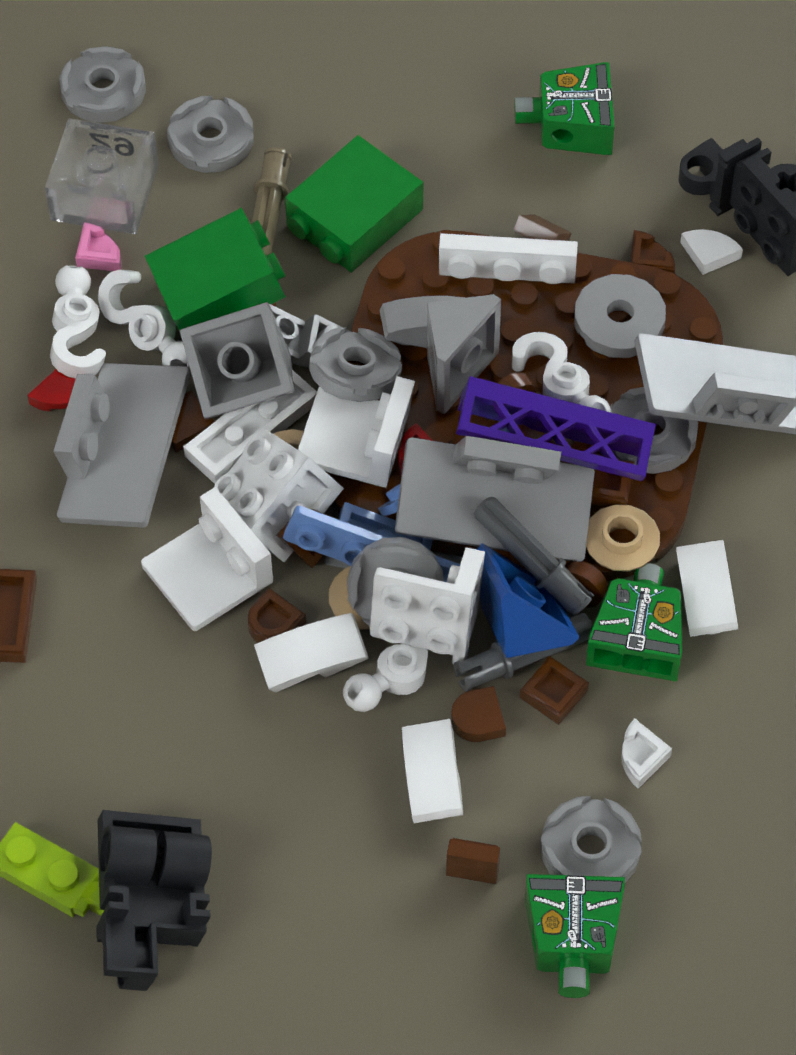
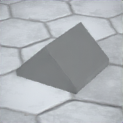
M494 294L427 302V358L436 409L442 414H445L461 396L469 377L477 378L499 353L501 299Z
M268 302L179 330L204 419H210L294 392L291 354Z

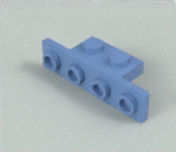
M347 502L344 503L338 519L303 506H296L283 535L285 541L296 544L305 550L315 551L337 559L349 566L352 565L354 558L365 546L382 538H407L420 542L428 550L431 549L433 539L398 534L395 532L396 520ZM435 555L443 570V580L447 582L451 565L460 566V564Z

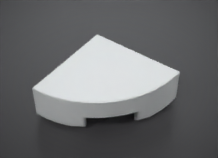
M700 229L681 233L680 243L702 275L737 261L742 257L743 249L732 238L720 232Z
M634 718L625 732L621 758L626 775L633 785L639 789L671 757L672 748Z

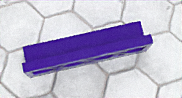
M469 377L460 397L458 411L461 412L456 434L560 451V461L638 481H643L646 477L656 424ZM471 414L500 422L489 428L470 423ZM524 424L533 430L547 434L538 439L528 438L523 435L517 425ZM506 427L509 430V432L501 431ZM565 438L593 446L585 451L571 449ZM553 439L556 444H552V443H548V442ZM611 450L637 456L636 465L618 461ZM600 451L602 456L595 455V453Z

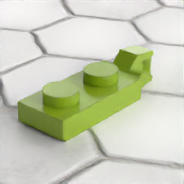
M17 822L12 825L0 842V877L72 918L75 914L84 917L88 910L102 916L104 910H100L99 868Z

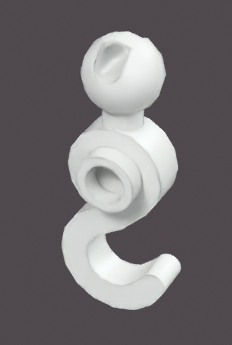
M65 265L59 270L55 279L57 290L63 296L55 303L52 323L57 333L53 337L50 359L52 365L60 373L68 377L76 378L77 374L96 375L104 364L106 352L103 349H95L87 356L81 357L75 356L68 351L69 348L81 344L89 338L97 327L100 313L98 305L86 296L91 286V278L88 271L82 266Z
M132 270L110 272L103 279L98 294L100 310L105 318L112 323L128 324L130 338L139 349L161 351L163 366L187 367L189 373H191L183 342H176L174 340L176 324L167 308L158 305H139L125 309L122 306L120 293L123 287L128 284L139 283L141 281V274L138 271Z
M546 332L525 334L516 340L512 347V369L514 371H522L527 359L531 356L544 355L550 358L543 375V395L611 412V408L605 399L597 395L589 396V374L581 366L567 362V347L563 340L556 335Z
M405 644L387 647L380 653L377 660V671L374 675L359 673L351 676L346 681L343 688V697L347 705L355 711L366 712L378 705L382 692L385 690L396 695H408L416 692L425 680L428 657L427 649ZM468 645V648H467V652H466L465 658H463V657H458V656H454V655H453V658H452V664H453V665H454V662L462 661V660L467 659V657H468V651H469V645Z

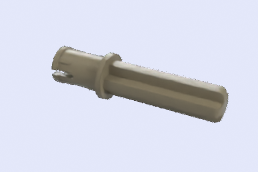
M271 147L265 150L261 177L255 182L253 189L257 198L251 223L259 220L270 242V245L263 248L266 255L272 252L281 203L289 193L286 183L292 155L289 152L285 154L286 150L278 147Z

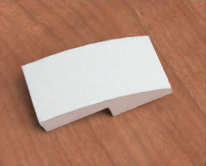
M724 540L676 547L690 637L738 630Z
M352 613L307 624L254 645L268 689L275 693L317 674L326 678L369 659L355 616Z
M451 719L402 727L405 769L413 823L463 815L461 783L456 763L454 732Z

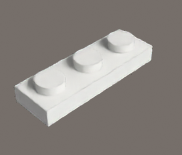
M440 233L439 275L453 276L460 279L478 277L495 278L502 281H543L548 284L575 283L578 242Z
M292 370L293 393L224 414L183 446L184 455L215 484L221 476L231 469L243 454L247 443L255 438L261 430L267 429L273 434L284 431L312 408L317 391Z

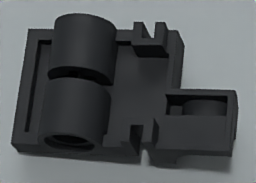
M758 137L748 143L742 139L725 149H722L713 138H710L684 155L680 162L678 177L682 189L692 195L710 194L712 202L709 204V208L717 217L734 208V219L737 226L743 233L750 234L761 246L766 259L772 264H777L787 276L795 273L796 165L788 163L779 164L770 169L768 164L770 163L772 152L768 148L761 150L762 141ZM700 166L699 170L704 176H695L688 170L692 167Z
M102 810L97 823L100 910H104L96 926L97 942L103 943L104 976L117 977L119 989L147 991L158 975L157 943L198 947L207 932L206 924L211 914L210 910L205 909L210 902V895L205 894L204 886L208 880L211 867V840L209 836L202 835L201 819Z

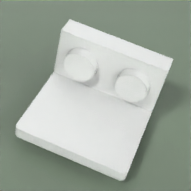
M397 376L392 393L383 392L380 401L357 402L340 399L319 387L298 450L312 459L325 472L386 488L408 419L415 381Z
M267 429L261 430L255 438L247 443L243 454L214 485L267 550L283 562L287 560L293 551L276 535L290 520L295 507L303 506L308 509L318 510L324 514L344 489L312 459Z
M216 487L200 496L202 517L199 518L198 525L141 560L144 571L193 631H198L273 583L271 553Z
M466 547L460 566L451 565L447 582L386 568H377L373 581L370 635L390 643H402L428 649L438 654H450L465 658L478 615L485 551Z

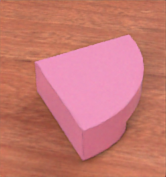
M84 222L75 257L77 267L82 266L83 268L106 271L121 270L120 250L116 243L105 234L104 229Z

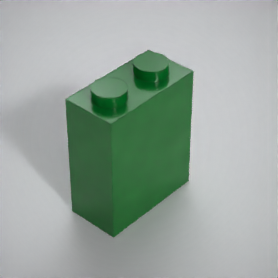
M357 135L285 197L286 224L296 237L307 239L319 248L322 255L328 261L334 264L339 263L352 273L423 210L424 182Z
M242 207L145 255V259L167 308L179 330L266 302L273 304L286 297L278 281L286 277L275 253L272 252L266 255L263 250L264 247L270 245V242L259 220L250 224Z

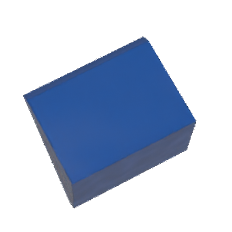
M481 543L476 549L485 551L480 591L481 609L505 657L510 658L573 645L579 639V635L561 604L544 587L539 589L535 585L537 579L531 573Z

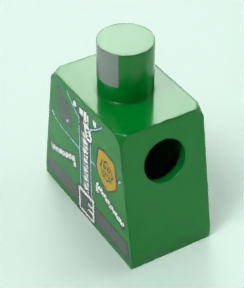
M602 62L545 71L540 75L539 97H515V124L540 123L541 143L547 149L612 155L615 125L610 63Z
M647 563L642 568L635 569L633 581L620 578L611 581L589 636L586 666L677 682L682 656L681 592L676 588L662 586L664 570L660 566Z
M527 874L525 905L536 968L541 972H558V993L561 996L567 998L586 997L590 994V973L605 974L610 972L623 901L625 877Z

